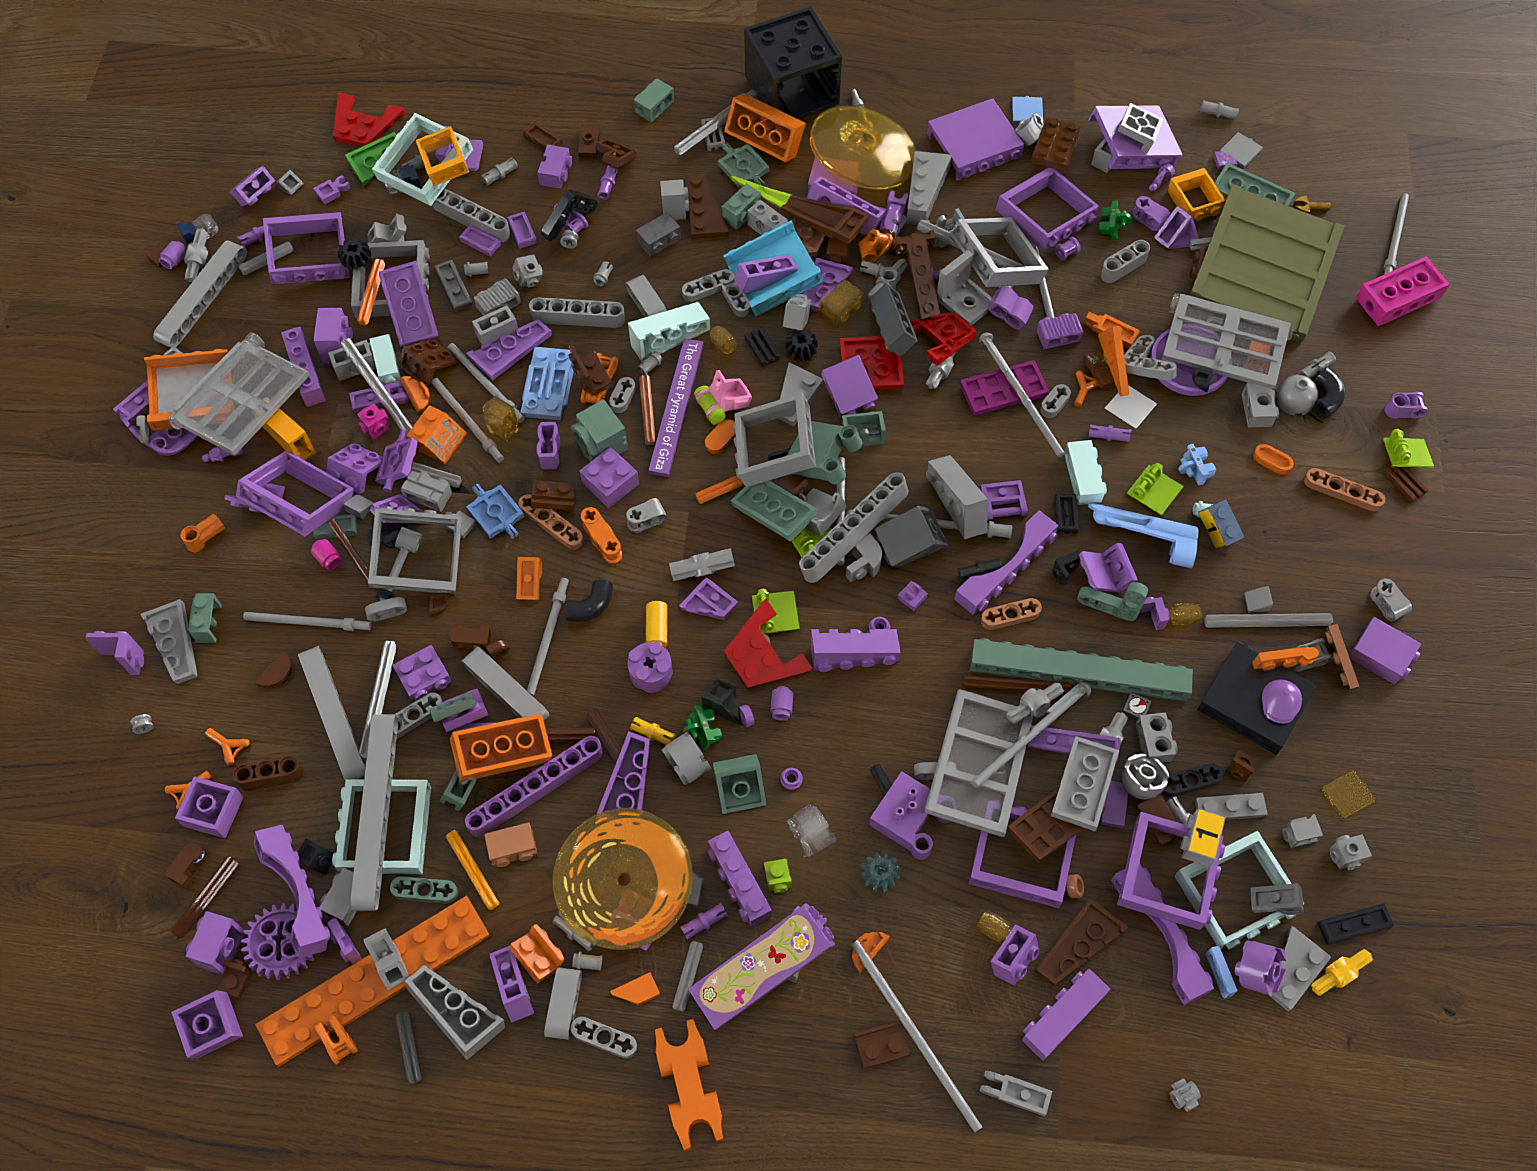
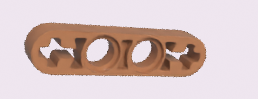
M1312 468L1304 477V483L1307 487L1370 511L1380 510L1385 503V496L1381 492L1321 469ZM1329 483H1337L1340 489H1332ZM1356 490L1360 496L1353 497L1349 491Z
M531 494L523 495L519 499V508L526 517L567 548L577 550L582 547L584 540L580 530L552 509L534 508L535 511L533 512V508L530 506L525 507V503H531ZM545 512L549 514L546 520L538 519L540 513ZM556 524L564 525V529L559 532L554 531L553 527ZM569 536H571L572 538L577 537L578 541H570Z

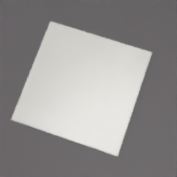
M1128 385L1129 395L1120 397L1118 392L1105 409L1134 428H1137L1157 403Z

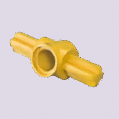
M1363 949L1350 958L1342 956L1327 966L1325 975L1311 984L1313 992L1319 996L1334 986L1342 988L1359 977L1358 970L1372 962L1371 953Z

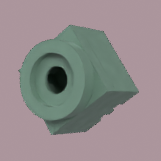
M604 399L576 414L577 423L571 426V432L581 452L590 462L609 447L613 448L619 455L628 450L625 427Z

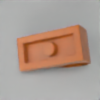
M518 557L516 599L539 600V578L542 576V559L540 557Z

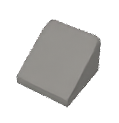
M289 170L277 181L276 186L291 196L304 183Z
M357 494L346 501L343 506L346 512L356 514L358 518L363 520L374 502Z
M1269 586L1244 593L1248 613L1270 611L1273 606Z

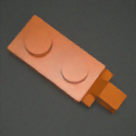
M1089 312L1084 320V324L1098 334L1113 326H1120L1122 344L1127 348L1133 345L1140 332L1138 329L1107 314L1098 316Z

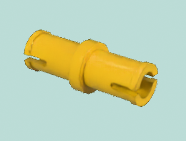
M638 717L634 718L633 722L636 723H632L630 727L632 731L647 736L651 741L656 740L665 745L676 738L675 733L659 728L658 724H650Z

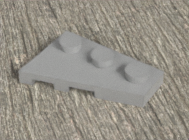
M789 363L780 400L803 393L809 404L823 384V378ZM797 413L777 419L794 427L797 422Z
M1293 926L1289 928L1288 938L1283 948L1286 953V962L1282 961V968L1286 969L1285 977L1277 993L1272 992L1273 996H1270L1288 1012L1292 1010L1331 958L1330 955Z

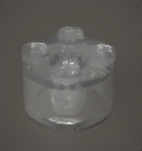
M812 802L790 816L789 820L786 821L796 839L801 837L799 841L809 857L817 855L837 841L834 832L831 833L828 830L829 824L817 807L813 806Z

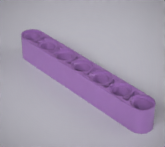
M594 736L584 738L472 810L465 818V824L470 834L475 837L484 836V834L492 831L598 762L603 755L599 739ZM589 747H597L596 751L587 752ZM571 759H578L576 764H568ZM552 771H559L557 776H549ZM532 784H540V786L537 789H530V786ZM513 796H521L519 801L511 802ZM495 808L502 809L499 814H491ZM475 821H482L479 827H472Z

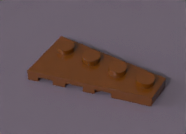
M705 174L686 176L692 239L728 237V228Z
M1090 898L1035 972L1051 985L1056 986L1129 927Z

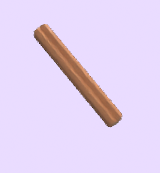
M641 375L639 381L644 439L646 445H654L656 439L650 376Z

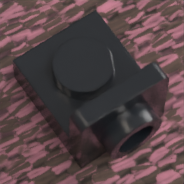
M1077 550L1055 560L1052 573L1055 579L1059 580L1062 585L1067 583L1069 572L1079 567L1081 561L1079 551Z
M307 838L297 852L299 862L322 874H326L329 870L334 854L332 851Z

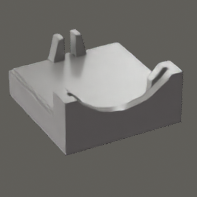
M1130 103L1118 126V132L1143 143L1141 151L1148 153L1156 140L1163 118Z
M813 488L806 496L802 493L799 494L801 500L817 508L818 515L811 519L806 529L821 536L846 508L843 496L836 492L831 496Z

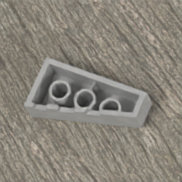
M915 151L906 224L918 225L920 220H928L933 204L937 200L946 175L949 173L952 155Z
M951 455L928 461L927 479L931 482L963 538L967 539L987 533V497Z
M425 965L405 980L407 990L466 1060L505 1029L504 1019L487 1010L482 1004H478L468 997L466 993L449 984L447 980Z

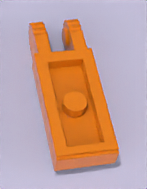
M1299 647L1262 652L1257 655L1252 663L1254 670L1263 669L1264 671L1274 669L1276 666L1289 668L1297 665V663L1302 667L1309 666L1318 658L1319 651L1314 647Z

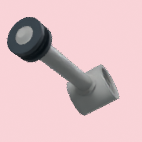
M404 527L401 528L395 543V547H398L400 551L389 577L399 576L407 554L410 552L415 554L417 552L422 534ZM380 588L376 594V599L383 601L394 598L393 589Z

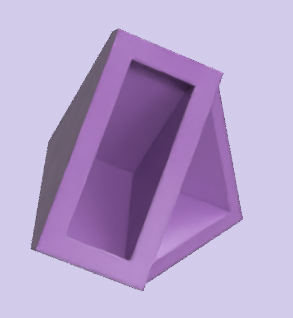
M1179 206L1174 209L1154 237L1168 249L1190 247V240L1199 239L1193 217Z

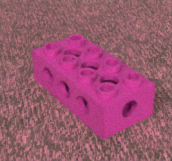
M1423 257L1362 284L1355 299L1376 325L1380 326L1441 299L1450 284L1427 257Z

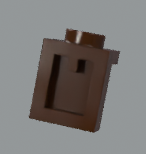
M233 959V962L225 960L223 965L226 969L216 990L227 992L228 996L240 999L252 972L246 968L247 964L243 961Z

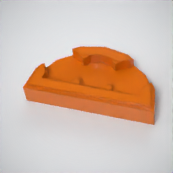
M410 376L401 377L400 382L418 414L428 405L430 397L428 388L422 381L419 382L411 379Z
M883 932L864 933L857 940H859L872 960L890 939V936ZM852 950L854 967L861 974L865 966L855 951Z

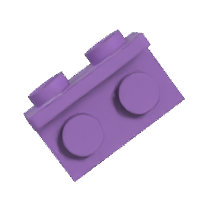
M478 689L454 697L457 698L471 692L476 706L442 719L446 732L488 716Z

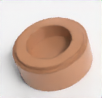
M1078 874L1069 875L1066 882L1069 896L1071 898H1081L1084 894V883L1081 876Z

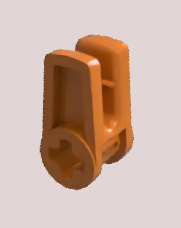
M332 1013L328 1016V1020L338 1039L334 1040L331 1038L329 1030L325 1028L321 1021L314 1024V1028L323 1041L330 1058L337 1065L341 1062L340 1059L351 1052L353 1054L358 1052V1049L336 1014Z

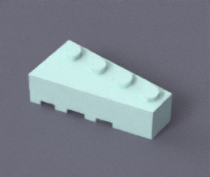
M699 302L629 322L631 347L641 362L649 357L650 352L656 351L661 354L682 344L684 338L692 339L709 331L710 318Z

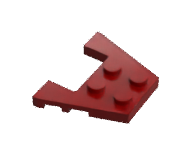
M339 92L333 131L334 140L363 147L378 140L388 126L392 127L394 121L399 116H404L405 110L403 107L389 104L381 118L350 111L355 103L354 96Z
M955 312L930 316V320L920 321L913 319L911 323L915 333L923 331L939 345L927 350V358L936 366L976 337V329Z
M767 599L762 601L723 651L747 688L813 669L803 653L786 664H782L759 629V626L777 615Z

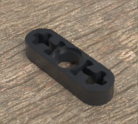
M1211 763L1169 774L1167 782L1173 785L1177 784L1180 780V784L1176 785L1173 790L1170 787H1165L1162 794L1166 797H1175L1216 786L1222 780L1224 772L1219 765ZM1210 771L1212 774H1217L1215 779L1212 776L1205 777L1204 780L1202 778L1203 776H1206ZM1188 775L1194 776L1197 779V784L1194 786L1189 785L1185 777Z

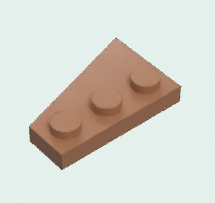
M1338 624L1326 627L1327 632H1325L1327 641L1329 644H1332L1335 651L1332 653L1336 665H1340L1342 673L1339 675L1343 686L1347 685L1349 689L1359 687Z

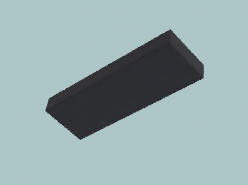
M1384 903L1320 920L1318 925L1326 944L1329 945L1392 928L1394 923Z

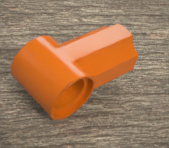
M212 514L196 526L185 527L181 531V538L190 552H199L204 548L206 541L224 530L225 527L215 514Z

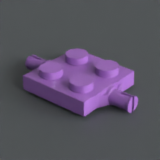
M400 430L397 441L385 447L375 480L381 485L384 484V492L390 493L395 480L407 477L411 472V464L416 454L418 441L414 438L407 439V430Z

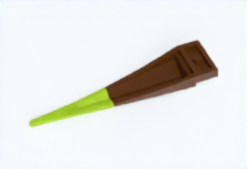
M731 176L733 182L742 187L747 183L761 193V198L832 239L837 238L850 244L869 221L870 215L854 207L791 195L736 176Z

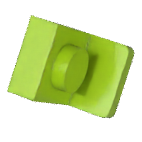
M787 859L764 862L769 891L781 893L791 888L792 881L789 875Z

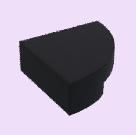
M1193 367L1192 380L1194 384L1202 391L1208 392L1213 372Z

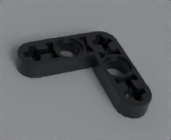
M567 190L543 226L541 235L548 241H553L559 235L573 211L590 215L596 210L598 202L590 195Z

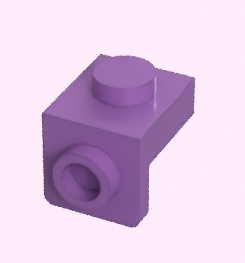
M1147 597L1139 613L1151 612L1155 629H1165L1170 620V613L1168 608H1165L1162 597Z

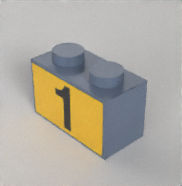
M1227 500L1215 503L1198 512L1216 549L1228 546L1244 538Z

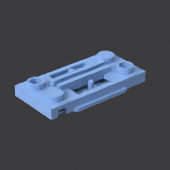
M534 347L522 396L521 414L524 417L561 421L563 408L568 403L574 373L571 367L572 363L568 357V354L571 353L570 350Z

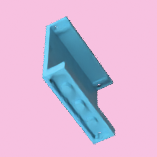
M792 220L781 224L769 232H765L762 236L748 241L739 248L723 255L729 270L734 275H736L740 263L790 254L798 267L796 272L759 291L745 293L755 317L786 302L795 294H801L824 282L819 267L815 266L797 235Z

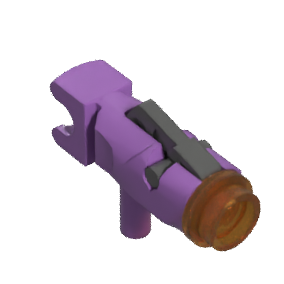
M890 191L886 208H877L885 211L883 219L880 221L879 232L891 234L894 240L907 223V217L903 214H905L909 196L905 193L901 199H897L894 197L895 192Z

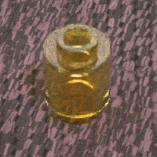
M716 326L710 331L709 337L711 342L723 354L732 353L736 349L737 340L726 328Z
M1193 602L1172 604L1170 609H1168L1170 613L1169 622H1172L1174 626L1193 624L1201 620L1199 604H1194Z
M986 910L976 926L981 929L980 932L998 943L1005 940L1012 930L1009 928L1011 925L1009 921L994 912L989 913Z

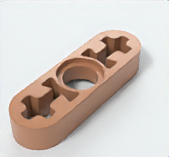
M1029 598L989 608L983 612L981 624L987 630H995L1031 621L1039 617L1042 606L1037 599ZM1028 606H1031L1033 609L1035 608V611L1027 610ZM1007 610H1014L1017 613V617L1008 618L1005 612ZM988 616H991L992 619L995 618L993 623L987 620Z

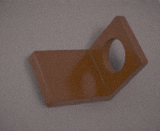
M786 475L777 484L800 499V493L804 495L808 493L807 479L798 484Z
M1239 749L1225 771L1232 774L1235 778L1246 782L1254 772L1258 760ZM1240 759H1246L1249 762V765Z

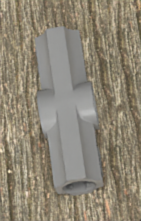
M731 548L710 554L709 552L691 556L689 559L669 563L673 581L693 576H705L714 573V571L735 566Z

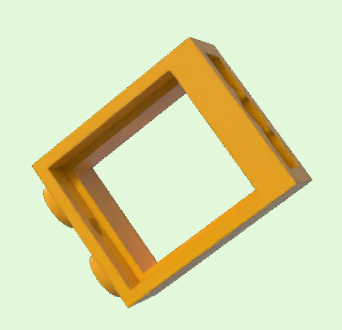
M451 126L416 140L426 171L434 186L469 173L458 140ZM453 143L458 157L432 167L427 153Z
M1205 168L1171 178L1167 189L1176 206H1179L1191 215L1196 222L1203 218L1220 214L1226 201ZM1200 187L1209 204L1193 208L1183 192Z

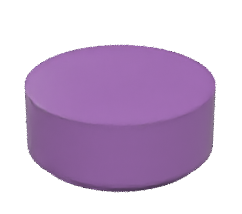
M748 705L738 707V713L745 728L753 726L754 717Z

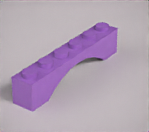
M1039 510L1026 522L1022 545L1013 559L994 572L980 576H971L957 589L954 600L973 616L978 611L982 612L988 606L989 600L992 597L996 598L1003 590L1002 587L1006 583L1011 584L1017 576L1016 573L1020 569L1024 571L1030 564V560L1034 556L1037 558L1044 550V546L1047 543L1051 544L1056 539L1058 525Z
M283 825L255 831L253 845L260 863L279 874L288 884L295 898L297 917L292 926L290 940L297 958L300 959L326 951L327 942L330 940V933L328 927H324L322 924L320 908L315 907L313 890L307 887V876L305 870L299 867L297 851H293L291 847L292 839L290 833L285 832Z
M1139 862L1132 895L1164 904L1160 890L1153 886L1148 870L1142 867ZM1125 869L1115 873L1111 879L1118 893H1120ZM1146 914L1158 926L1169 946L1173 964L1172 986L1183 1005L1185 1006L1211 992L1214 989L1213 980L1209 973L1204 972L1201 967L1198 954L1189 947L1185 932L1179 929L1175 922Z

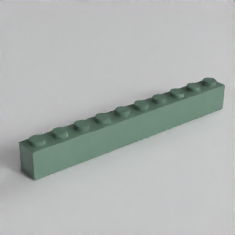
M985 638L974 639L972 647L971 672L1030 680L1069 682L1071 686H1075L1079 682H1087L1093 689L1129 694L1132 692L1137 695L1186 702L1192 694L1193 669H1188L1181 665L1166 666L1160 662L1145 663L1138 659L1123 660L1116 656L1101 657L1094 653L1079 654L1072 650L1058 651L1051 647L1036 648L1029 644L1021 646L1007 641L999 643Z

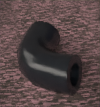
M1330 367L1324 369L1315 379V382L1323 389L1324 396L1315 401L1314 409L1323 418H1327L1335 413L1343 404L1345 398L1344 383Z
M595 580L592 582L591 594L587 599L582 601L568 600L566 621H590L600 616L609 605L613 584L606 580Z

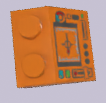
M429 405L406 436L407 439L414 438L418 441L416 451L445 465L467 433L446 413Z

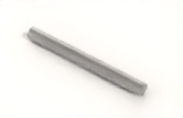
M750 90L748 93H746L747 95L755 99H758V93L754 90ZM731 105L676 144L674 151L678 155H682L727 122Z
M920 220L917 230L923 233L934 230L936 239L960 249L950 235L951 232L925 220ZM984 247L996 266L1001 268L1024 267L1022 264Z
M346 338L342 340L341 346L398 427L409 432L412 425L351 339Z
M1330 613L1206 615L1204 618L1205 627L1331 626L1333 623V617Z
M385 641L359 750V755L362 758H367L372 715L382 714L396 651L394 641Z

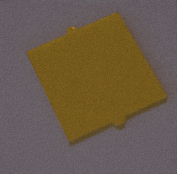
M1354 770L1321 788L1329 799L1330 806H1334L1343 820L1376 802V799L1368 790L1367 784L1362 782Z

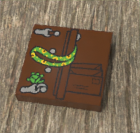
M1103 350L1084 355L1083 360L1100 389L1116 385ZM1127 373L1128 382L1135 380L1137 375Z

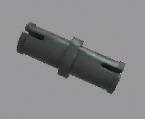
M999 558L983 563L979 561L975 565L958 568L959 578L961 581H964L971 576L988 574L1000 569L1002 564Z

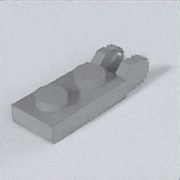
M985 1071V1078L1002 1083L999 1091L990 1086L982 1085L980 1087L981 1093L1044 1117L1046 1116L1052 1095L1051 1090L1006 1074L1003 1076L991 1071Z

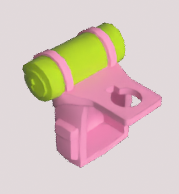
M716 370L710 387L701 386L694 392L697 403L713 425L719 424L725 419V412L749 407L752 399L749 390L740 378L725 379L720 370Z

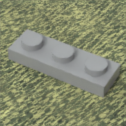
M1263 793L1199 797L1194 800L1196 810L1200 808L1226 817L1225 820L1262 818L1268 815Z

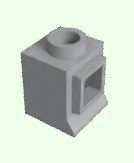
M1315 814L1309 819L1303 817L1291 820L1287 827L1282 830L1283 837L1289 843L1290 848L1316 843L1318 841L1317 838L1323 836Z

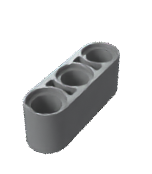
M1137 240L1108 257L1102 267L1101 279L1104 282L1112 283L1143 265L1147 260L1150 244L1145 240Z
M644 275L625 283L630 297L644 318L667 311Z
M557 968L545 1024V1037L570 1039L571 1024L574 1021L582 979L581 970Z

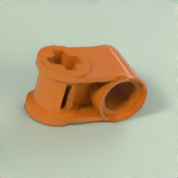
M872 229L858 244L862 261L866 260L875 263L891 247L892 235L889 233L883 234L877 229Z

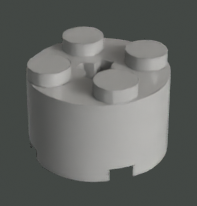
M688 732L682 734L662 749L684 785L690 784L712 769L708 761H705L703 753Z

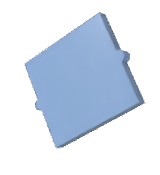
M1029 96L1012 97L1013 123L1027 120L1034 113H1038L1043 120L1042 98Z

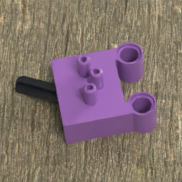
M874 765L870 768V772L884 798L870 817L869 825L911 851L914 858L918 860L926 859L931 853L933 841L929 835L925 833L918 834V832L930 816V814L925 813L930 789L902 771L892 785L882 765ZM938 795L936 804L957 809L956 803L952 798ZM935 816L936 820L940 823L951 822L950 820ZM923 843L927 846V849L919 850L916 844Z

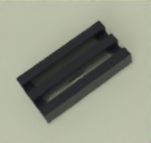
M759 327L758 331L752 330L751 334H744L745 340L762 367L780 359L779 353L762 327ZM759 336H761L773 357L770 355V353L768 352L767 348L765 347ZM753 338H755L756 342L760 346V349L765 354L767 360H765L761 355L760 351L758 350L757 346L752 340Z
M1055 494L1057 533L1064 531L1065 534L1070 532L1078 534L1076 494ZM1060 499H1063L1065 526H1062ZM1068 499H1071L1073 526H1069Z

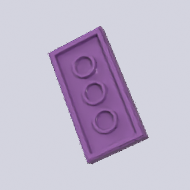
M413 261L378 271L400 347L439 337L417 262Z

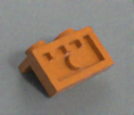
M537 924L531 927L529 933L512 942L509 946L510 951L537 984L556 973L557 968L561 967L564 961L561 950L553 945L547 933Z

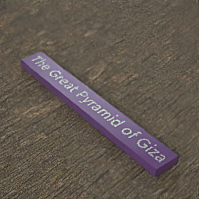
M684 338L648 470L651 475L669 477L704 346L703 341Z

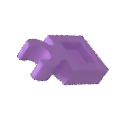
M343 175L337 177L333 183L329 179L314 187L316 195L324 205L340 197V191L350 189L348 181L345 182Z

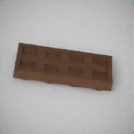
M1046 118L1030 163L1067 172L1082 126H1078L1075 123L1062 122L1055 118Z
M1059 787L1007 827V831L1038 863L1084 828L1051 816ZM1103 806L1102 813H1103V812L1105 811V809H1106L1105 806Z

